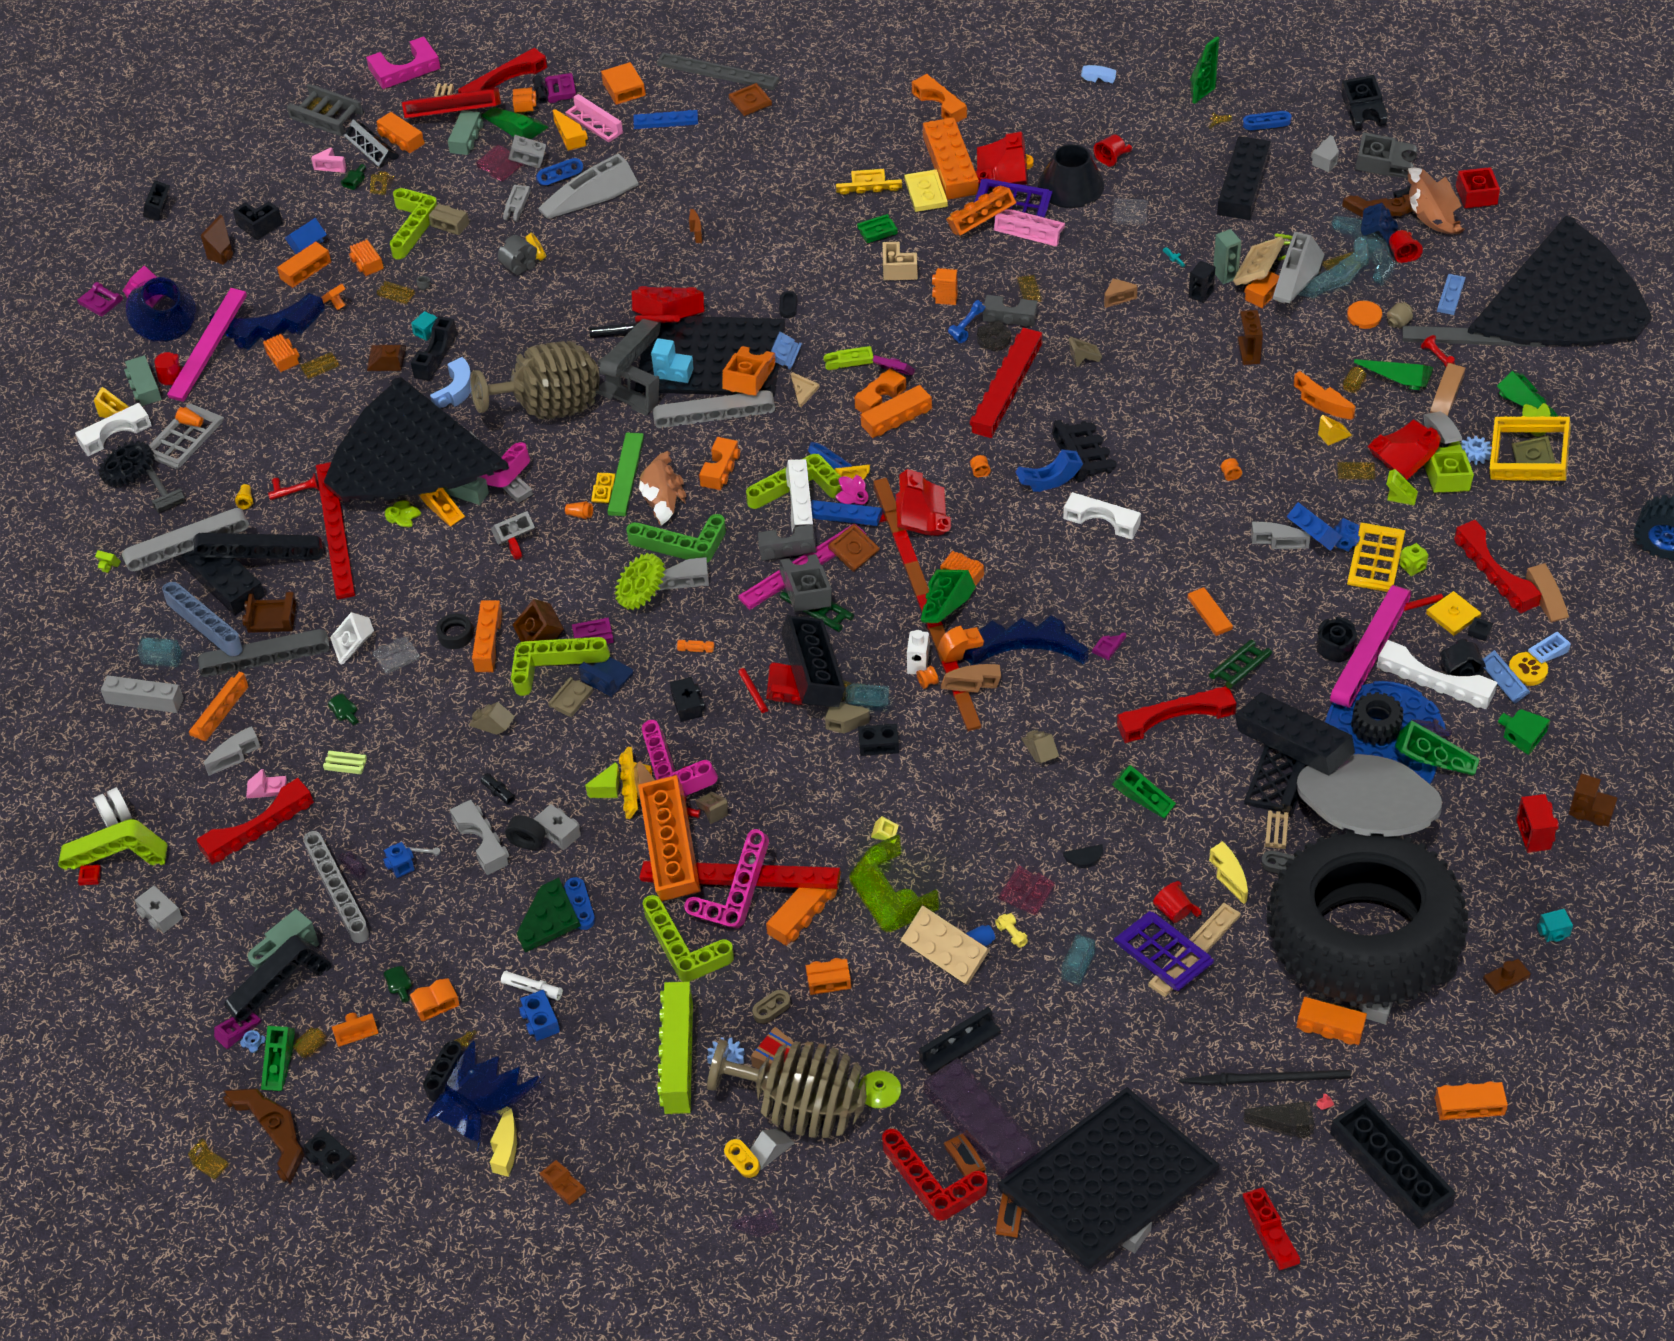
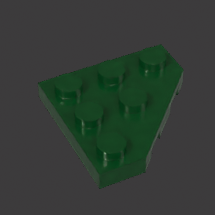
M559 877L540 886L516 933L525 953L581 926Z

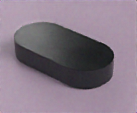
M786 291L780 295L779 313L781 317L792 318L796 315V293Z

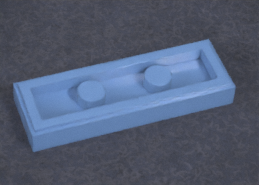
M1448 274L1437 312L1455 314L1466 277Z
M1495 650L1483 658L1486 664L1484 669L1514 704L1530 693Z

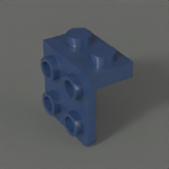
M1383 203L1365 208L1363 211L1361 233L1365 236L1380 231L1389 245L1390 236L1398 230L1397 221L1393 220L1389 209Z
M611 657L605 662L596 663L593 667L585 662L579 666L581 681L610 697H613L633 675L632 668Z

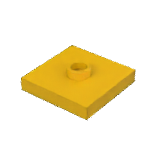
M1454 591L1426 611L1429 617L1453 636L1472 624L1475 617H1481V612Z

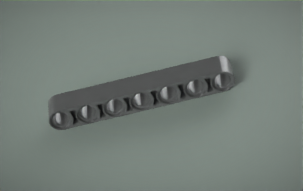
M642 319L603 358L599 368L600 374L618 378L658 337L661 328L660 322Z
M317 629L242 645L243 651L236 656H229L221 649L205 652L198 657L199 672L202 677H208V675L215 676L225 674L228 671L245 670L247 667L254 668L264 666L265 664L283 662V660L302 658V656L321 654V652L327 653L329 651L328 635L325 630Z

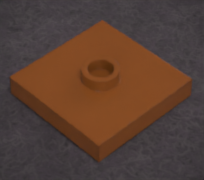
M757 83L729 94L731 102L744 116L772 105V100Z
M855 524L851 525L828 545V548L853 572L880 550Z

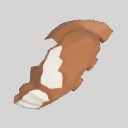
M1416 167L1408 168V182L1411 184L1409 201L1417 217L1425 225L1438 232L1459 234L1465 229L1460 226L1461 222H1455L1453 212L1461 207V204L1446 176L1439 182H1436L1425 170ZM1438 219L1442 220L1443 223L1436 225L1432 221Z
M668 451L659 454L644 469L638 486L643 498L654 509V516L661 526L674 513L676 497L678 496L684 503L686 493L682 488L684 484L682 477L676 475L671 466L667 465L672 461Z

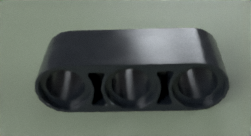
M452 1040L443 1046L423 1081L426 1095L432 1102H440L444 1098L465 1063V1054L458 1041Z

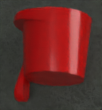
M1113 134L1096 143L1093 151L1099 162L1112 167L1116 164L1119 156L1132 150V146L1130 144L1125 146L1123 139Z
M1400 230L1393 233L1389 238L1390 248L1396 261L1399 263L1415 261L1423 252L1421 243L1413 239L1411 232Z
M165 352L155 358L154 363L158 381L164 385H173L183 369L179 363V355Z
M1180 881L1173 882L1164 887L1153 900V904L1173 923L1182 920L1191 911L1196 917L1202 914L1201 909L1192 904L1182 891V883Z

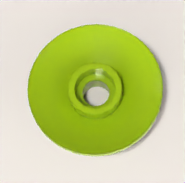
M886 1071L871 1072L864 1076L859 1083L858 1088L861 1090L865 1079L867 1095L865 1104L873 1108L889 1107L899 1099L901 1094L899 1080L896 1076ZM878 1084H882V1085H883V1086L880 1087V1088L876 1087V1085H878Z

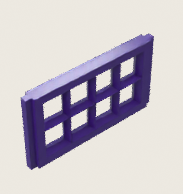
M981 179L975 202L979 200L978 198L981 195L987 194L989 187L1004 186L1013 191L1014 199L1017 191L1027 193L1025 203L1016 201V204H1014L1024 206L1022 212L1026 213L1027 207L1037 208L1036 216L1045 218L1052 196V191H1049V189ZM1031 194L1041 195L1039 205L1029 204Z
M1151 911L1147 912L1114 938V942L1177 991L1214 963V959ZM1155 923L1162 930L1150 938L1142 931L1150 924ZM1166 932L1174 940L1163 948L1155 940ZM1140 934L1148 941L1135 949L1128 942ZM1179 942L1187 950L1178 957H1175L1167 950ZM1152 943L1160 951L1148 959L1141 951ZM1192 952L1200 959L1191 967H1187L1180 960ZM1165 953L1173 961L1161 969L1153 961ZM1177 963L1186 971L1174 979L1166 971Z

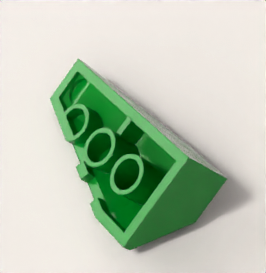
M1215 37L1206 44L1191 75L1190 89L1192 103L1194 104L1216 88L1219 37Z
M495 107L482 114L483 118L513 137L517 135L533 139L548 128L547 125L537 119Z
M1511 371L1497 385L1500 389L1499 394L1504 399L1508 398L1521 406L1527 404L1538 409L1543 403L1547 402L1544 397L1535 393L1538 390L1521 373ZM1548 406L1551 417H1559L1554 409Z

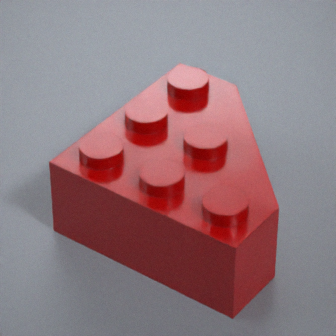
M641 286L637 290L631 291L632 311L642 315H679L680 318L704 312V292L697 290L695 287Z

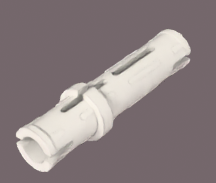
M504 971L501 977L502 984L532 993L544 989L546 996L556 1001L560 1000L562 996V988L549 985L543 980L536 981L508 971Z

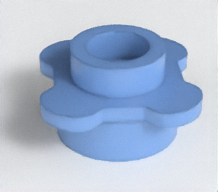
M251 1030L244 1034L240 1044L254 1053L258 1051V1047L261 1044L265 1043L266 1038L263 1035L260 1036L257 1031Z

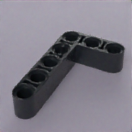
M299 935L291 936L227 998L224 1007L237 1022L244 1021L301 965L314 974L321 976L325 970L326 972L329 971L331 963L316 946Z

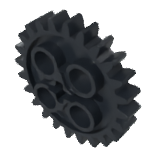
M139 440L136 443L131 441L130 444L125 442L122 447L118 445L117 450L112 449V453L106 454L107 458L102 459L104 463L99 464L101 467L98 469L99 476L109 487L113 486L116 488L119 485L122 488L124 484L129 486L131 481L135 483V479H142V474L147 475L146 470H150V465L154 464V452L148 444H145L144 441L140 443Z

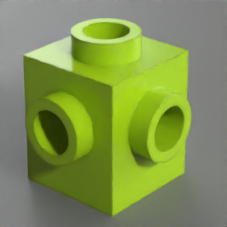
M1417 543L1407 546L1401 551L1399 565L1410 576H1413L1426 569L1428 553Z

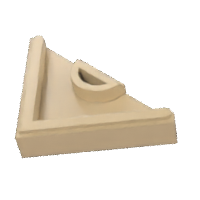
M792 372L791 379L798 405L802 407L819 389V384Z

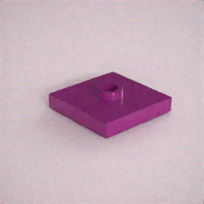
M874 355L872 360L873 363L884 369L891 368L896 372L914 375L915 369L910 365L900 362L901 360L891 357L887 359Z

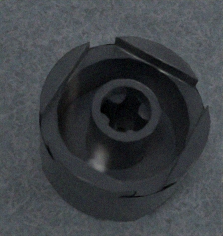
M1336 617V619L1329 620L1330 618L1325 619L1318 628L1317 652L1328 660L1343 662L1351 657L1355 651L1357 639L1355 625L1350 620L1342 617Z
M1460 639L1456 644L1440 652L1441 662L1447 675H1483L1484 667L1486 668V664L1477 644L1468 642L1467 639Z

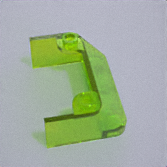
M899 834L868 848L849 874L852 887L880 929L885 932H893L912 923L922 905L932 912L939 910L937 889L920 897H917L915 892L910 889H902L895 892L878 867V865L901 855Z

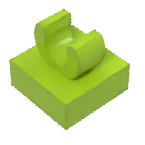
M98 550L95 555L100 561L98 568L102 569V572L108 573L112 566L118 567L121 561L114 554Z

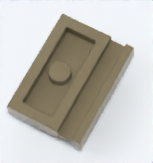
M570 677L548 702L550 708L552 707L572 718L594 692L593 687L578 680L574 681Z

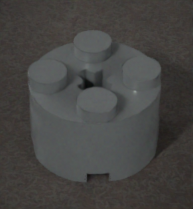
M518 235L510 236L504 241L506 242L504 247L501 246L499 248L498 261L514 274L519 275L527 269L532 270L535 267L534 261L537 248Z

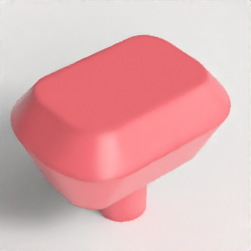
M1323 1094V1098L1319 1099L1316 1105L1321 1110L1332 1107L1334 1103L1327 1094Z

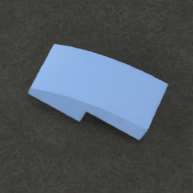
M1087 65L1083 66L1081 77L1093 82L1100 78L1104 82L1113 84L1116 70L1103 66Z

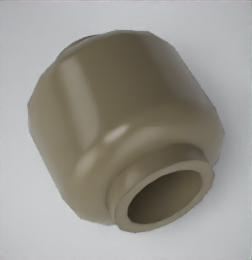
M1405 302L1396 303L1387 312L1388 324L1393 328L1396 326L1398 328L1406 326L1413 318V309Z

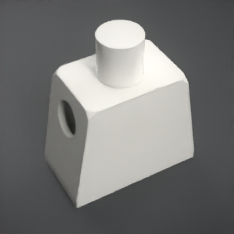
M921 630L910 632L907 648V674H916L919 670H926L930 652L928 632H922ZM916 655L921 657L920 661H915Z

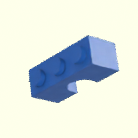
M1299 502L1286 516L1330 551L1342 537Z

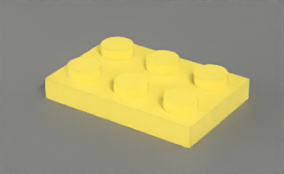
M937 169L905 175V182L915 212L948 207V201Z

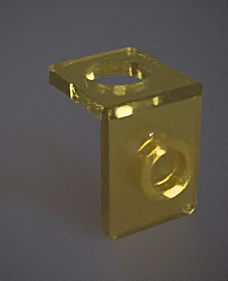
M378 171V174H371L370 193L385 195L387 179H394L395 176L388 175V172ZM376 181L382 183V189L379 191L374 187Z
M203 1138L188 1153L192 1165L212 1179H216L228 1166L226 1160L209 1150ZM202 1147L201 1152L195 1157L197 1150Z

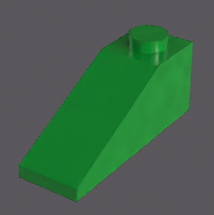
M1131 765L1123 769L1111 784L1123 795L1162 818H1165L1176 804Z
M267 1026L261 1090H283L293 1051L295 1028Z

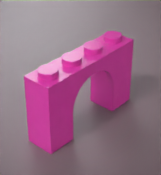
M425 37L410 41L411 52L415 59L408 64H390L381 52L366 57L368 68L382 89L440 69L439 57Z

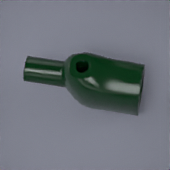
M361 164L356 170L347 171L345 177L341 180V185L344 188L355 190L365 178L363 171L366 169V166Z
M343 693L336 695L328 702V707L339 721L348 719L353 726L359 723V720L354 716V713L357 711L355 704L347 699Z
M397 966L386 970L383 974L389 992L391 994L399 993L401 1001L403 1003L408 1002L410 998L406 990L412 987V983L406 974L405 968Z

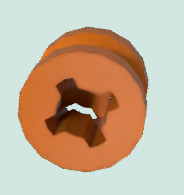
M978 455L971 459L970 466L975 477H985L990 474L991 469L986 456Z
M1226 459L1220 465L1227 481L1236 480L1241 477L1242 470L1236 459Z
M928 666L924 671L919 670L916 672L918 682L923 689L928 688L930 684L935 685L939 682L938 675L933 666Z

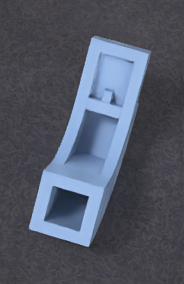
M463 357L447 364L449 375L453 382L449 386L430 395L431 401L439 408H444L450 403L455 407L462 403L471 392V372L468 363Z

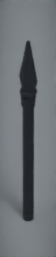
M1329 1070L1226 1074L1222 1072L1221 1075L1211 1074L1179 1079L1178 1081L1202 1084L1221 1083L1226 1085L1243 1082L1351 1078V1071Z

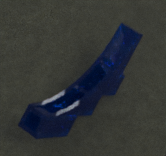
M308 293L297 303L277 313L256 318H233L224 334L229 338H234V342L239 348L243 347L248 350L261 337L267 340L276 337V335L279 336V334L283 335L286 330L301 335L325 310L322 298ZM212 314V315L209 317L210 322H211V320H212V318L214 317L215 314Z
M1050 615L1037 627L1024 618H1020L1007 630L993 620L979 630L984 640L983 646L965 650L963 659L971 665H978L990 657L1011 650L1043 649L1063 654L1084 665L1088 661L1089 649L1084 644L1075 640L1069 633H1065L1066 625L1062 620Z

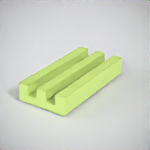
M328 751V757L325 759L326 763H324L323 768L329 771L362 774L367 757L361 754Z

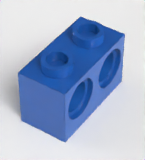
M544 989L520 998L522 1007H519V1012L522 1019L527 1018L526 1028L530 1036L534 1035L536 1041L560 1032L558 1021Z

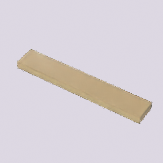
M1223 903L1189 940L1207 953L1239 919L1241 913ZM1183 946L1174 956L1178 957L1187 948ZM1190 952L1180 961L1187 967H1191L1200 958ZM1176 963L1166 973L1175 979L1186 970ZM1156 975L1148 985L1164 997L1173 990L1172 987Z

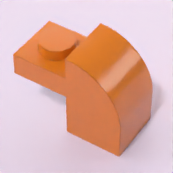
M958 626L943 635L938 650L945 663L963 659L965 650L982 647L984 640L977 627L963 630L962 626Z

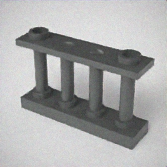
M311 84L307 85L309 96L299 106L291 103L287 106L290 119L341 137L345 133L343 123L352 113L363 114L360 101ZM314 99L320 101L313 110L306 109ZM326 104L333 105L325 115L319 114ZM340 108L346 110L339 119L331 118Z

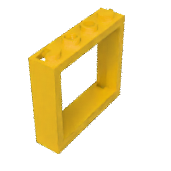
M1495 417L1490 460L1491 479L1566 481L1571 430L1570 417ZM1501 432H1564L1561 464L1498 463Z

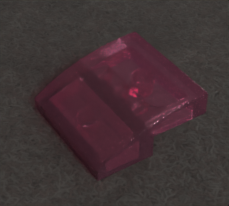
M500 145L495 146L476 162L478 168L488 171L491 177L500 181H504L523 164L509 160L510 150Z
M1018 865L998 896V899L1036 915L1055 883L1040 873H1037L1035 876Z

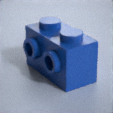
M314 218L286 236L285 239L294 253L298 254L314 242L319 244L323 242V237L327 234L317 219Z

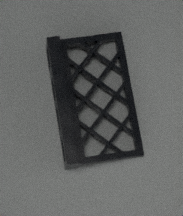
M1265 745L1244 804L1289 813L1288 817H1292L1299 799L1297 779L1300 772L1308 765L1296 759L1290 760L1287 755L1281 752L1271 757L1268 752L1269 749L1273 748ZM1283 757L1286 762L1278 766L1274 761ZM1271 763L1274 768L1265 772L1263 766ZM1290 766L1293 771L1284 775L1281 770ZM1278 772L1281 777L1272 781L1269 776ZM1264 778L1269 782L1263 786L1257 784V781ZM1285 781L1287 787L1279 790L1276 785ZM1272 787L1275 792L1266 796L1263 791ZM1258 793L1263 797L1259 800L1251 799L1253 795ZM1278 796L1282 800L1280 804H1275L1270 801Z

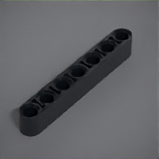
M198 533L193 538L194 552L199 557L315 560L323 556L322 539L315 535Z

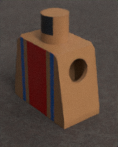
M774 1027L752 1053V1066L760 1069V1066L770 1055L768 1063L770 1068L778 1048L787 1044L784 1057L785 1064L793 1041L778 1028Z

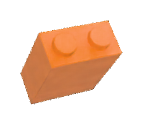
M631 62L601 71L602 82L616 105L646 96L644 83Z

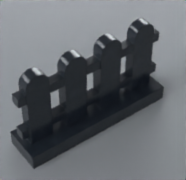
M1055 420L1051 434L1060 451L1062 449L1077 451L1083 462V465L1074 476L1077 483L1085 481L1086 474L1090 476L1100 472L1109 474L1116 468L1117 463L1115 460H1106L1110 450L1106 447H1099L1103 442V437L1093 435L1096 431L1094 423L1082 421L1081 424L1069 425V423L1063 424L1062 420ZM1097 459L1100 460V461L1089 462L1090 460H1097Z

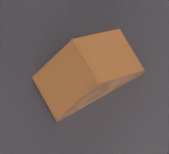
M1113 278L1104 294L1105 308L1137 299V285Z

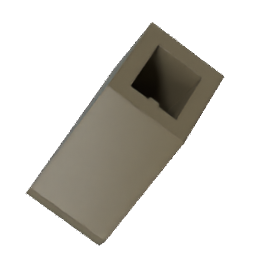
M496 702L492 705L488 704L481 710L477 709L472 714L473 719L469 726L497 735L507 730L515 716L499 702Z
M840 702L839 707H829L825 717L826 729L845 734L859 726L868 724L870 712L869 709L862 706Z
M1033 730L1026 733V737L1021 738L1035 762L1043 763L1059 756L1052 734Z

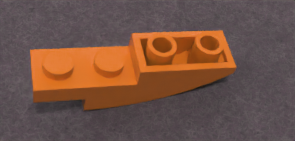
M1301 371L1295 374L1294 387L1301 391V399L1307 404L1336 417L1350 420L1354 418L1356 406L1345 399L1339 392H1336L1331 387L1324 390Z

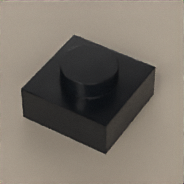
M1475 617L1468 630V635L1486 641L1492 630L1493 623Z

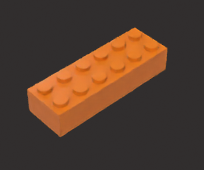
M955 118L923 123V139L935 170L937 169L947 200L977 195L978 178Z
M674 775L639 784L655 892L661 901L701 892L683 785L678 776Z

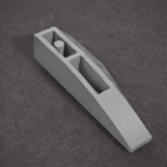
M616 154L576 176L555 192L538 209L547 219L611 200L638 186V181L628 162L621 155Z
M1294 232L1275 288L1274 300L1281 303H1290L1319 273L1324 253L1311 235Z

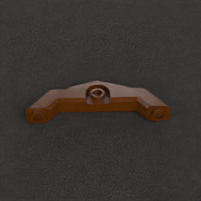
M1409 194L1402 195L1399 198H1383L1366 201L1359 196L1350 195L1343 199L1342 207L1362 218L1365 208L1379 203H1383L1389 209L1391 216H1402L1413 211L1409 201Z
M258 1088L223 1090L225 1096L222 1098L228 1108L233 1106L236 1111L250 1110L280 1151L281 1156L277 1162L279 1170L276 1172L282 1182L287 1180L291 1184L304 1157V1152L297 1141L291 1111L267 1097L264 1098Z

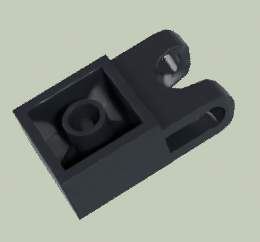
M1369 75L1342 80L1341 95L1354 130H1361L1362 123L1366 120L1376 121L1378 126L1387 125V112L1375 76Z

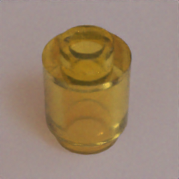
M1352 367L1343 381L1345 391L1355 393L1360 389L1366 378V373L1362 368Z
M311 1027L296 1040V1044L293 1047L302 1058H305L307 1055L311 1056L325 1043V1035L319 1028L314 1029Z

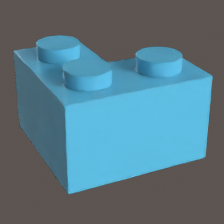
M657 338L651 352L654 376H659V379L688 383L694 369L693 357L676 354L674 341Z

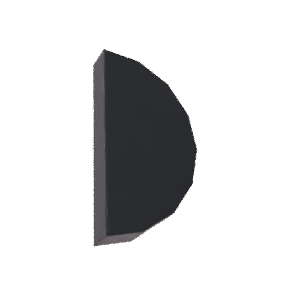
M1103 845L1063 852V857L1066 862L1076 865L1078 868H1089L1095 866L1101 859Z

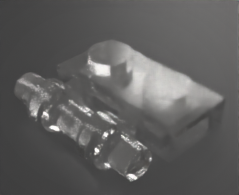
M407 636L403 638L398 637L392 643L385 646L381 645L377 650L372 651L374 658H377L380 667L386 675L420 659L419 653L413 644L409 642Z

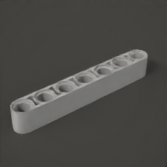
M759 391L756 396L743 393L658 405L653 409V418L657 428H662L663 426L664 428L679 426V424L687 425L697 422L714 421V419L724 420L731 419L732 417H745L751 414L753 416L767 414V412L772 413L775 411V402L771 391Z
M234 508L128 547L122 552V557L128 570L138 571L194 550L193 538L198 533H240L249 527V522L242 509Z
M317 831L306 833L303 840L307 853L351 939L355 943L367 941L369 931L366 921L321 834Z

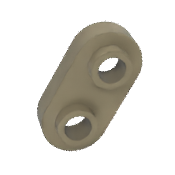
M776 990L760 1000L752 1009L754 1020L764 1024L776 1018L790 1007V995L784 990Z

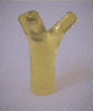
M1213 112V117H1210V120H1213L1208 128L1211 129L1220 122L1231 121V114L1216 115Z
M468 1031L464 1036L454 1041H458L462 1047L474 1049V1045L468 1043V1041L477 1031Z

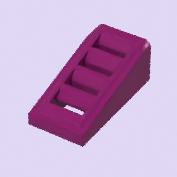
M254 1013L248 1017L251 1021L249 1023L245 1020L237 1022L231 1017L214 1028V1037L228 1049L239 1041L246 1032L251 1031L260 1024L261 1019Z

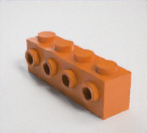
M997 186L993 189V192L981 195L976 202L966 204L964 209L952 212L950 217L946 218L952 232L961 236L1016 204L1010 188Z

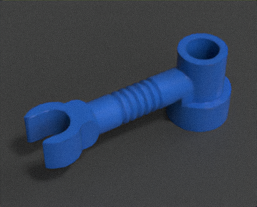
M976 300L971 311L958 326L952 325L949 327L948 333L958 343H963L967 340L968 332L964 330L965 327L976 315L985 310L982 302Z

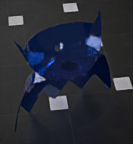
M472 1041L454 1067L445 1085V1091L434 1103L424 1124L435 1116L443 1123H447L459 1131L463 1136L479 1141L478 1152L483 1131L481 1114L487 1116L502 1115L536 1089L545 1076L537 1084L539 1076L518 1086L520 1067L496 1076L499 1056L475 1064V1041Z

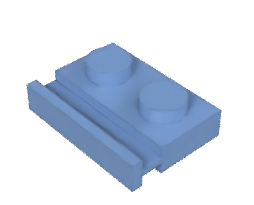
M779 332L770 352L775 353L776 363L782 366L786 365L790 370L802 343L799 342L798 344L794 342L793 338Z

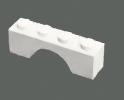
M137 403L75 434L81 448L87 456L103 450L105 440L113 433L119 431L138 433L152 425L146 411L140 403Z
M806 459L788 460L786 467L787 486H789L791 495L792 535L795 532V527L813 524Z
M1072 492L1064 506L1063 519L1081 524L1088 519L1101 518L1113 525L1115 535L1133 540L1140 526L1141 513Z

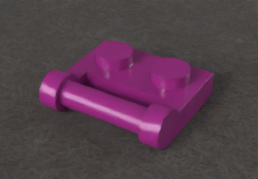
M572 73L545 78L549 103H556L558 100L571 99L576 96ZM555 83H558L559 92L557 93L554 91L553 85Z
M95 282L92 288L77 299L78 304L102 317L123 300V296L113 293L104 288L101 283ZM100 292L111 300L108 301L97 294Z

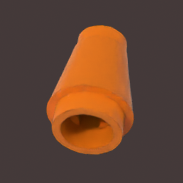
M180 407L175 416L179 423L201 427L204 420L203 417H200L187 407Z
M587 501L566 504L565 513L566 515L582 519L591 518L593 515V505Z

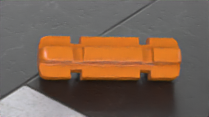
M678 640L677 649L678 651L688 649L691 652H703V650H706V652L712 653L714 652V642L706 641L704 643V641L688 640V642L686 640Z

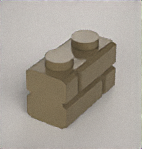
M438 204L429 214L432 227L456 235H460L469 225L468 214L465 211L451 208L448 205Z

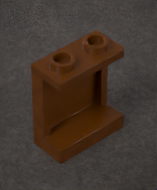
M1258 310L1241 311L1240 317L1245 336H1238L1237 342L1242 365L1260 364L1263 332Z
M286 592L285 599L255 600L254 595L249 594L248 601H245L246 615H243L242 618L243 626H246L247 632L293 631L297 605L294 592Z

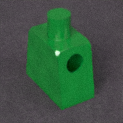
M1520 709L1514 717L1503 713L1498 723L1506 727L1504 738L1527 755H1530L1547 733L1550 720Z

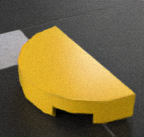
M870 465L835 468V471L841 477L847 476L853 479L858 475L864 480L870 472Z

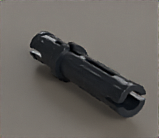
M638 323L589 327L590 338L614 335L626 336Z

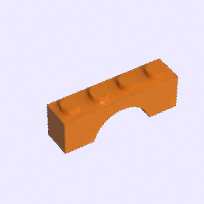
M925 74L912 81V94L921 101L933 100L942 104L941 116L943 119L954 117L957 123L967 118L966 104L946 90L934 78Z
M481 600L472 655L475 672H494L497 629L501 627L502 620L499 600Z

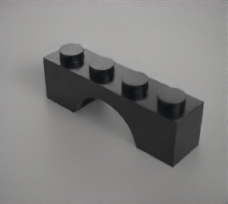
M438 316L432 326L431 339L425 352L417 351L411 361L414 378L431 380L457 335L454 319Z

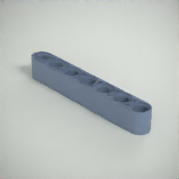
M168 582L163 585L162 590L167 605L229 656H236L243 651L239 634L178 583Z

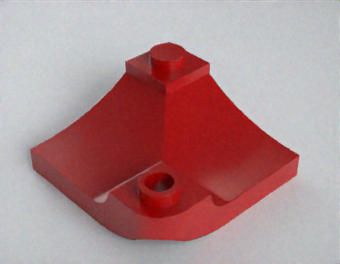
M1022 131L1005 134L1006 137L999 141L977 147L976 175L979 186L981 179H991L1020 185L1027 184V156L1025 154V139Z
M1413 419L1406 426L1386 436L1380 434L1367 447L1376 458L1384 462L1386 467L1391 470L1396 469L1408 480L1435 454L1439 447L1441 436L1434 428H1427Z
M909 469L899 475L900 492L896 494L897 527L932 536H939L948 532L951 528V519L946 516L944 487L927 481L923 478V473Z

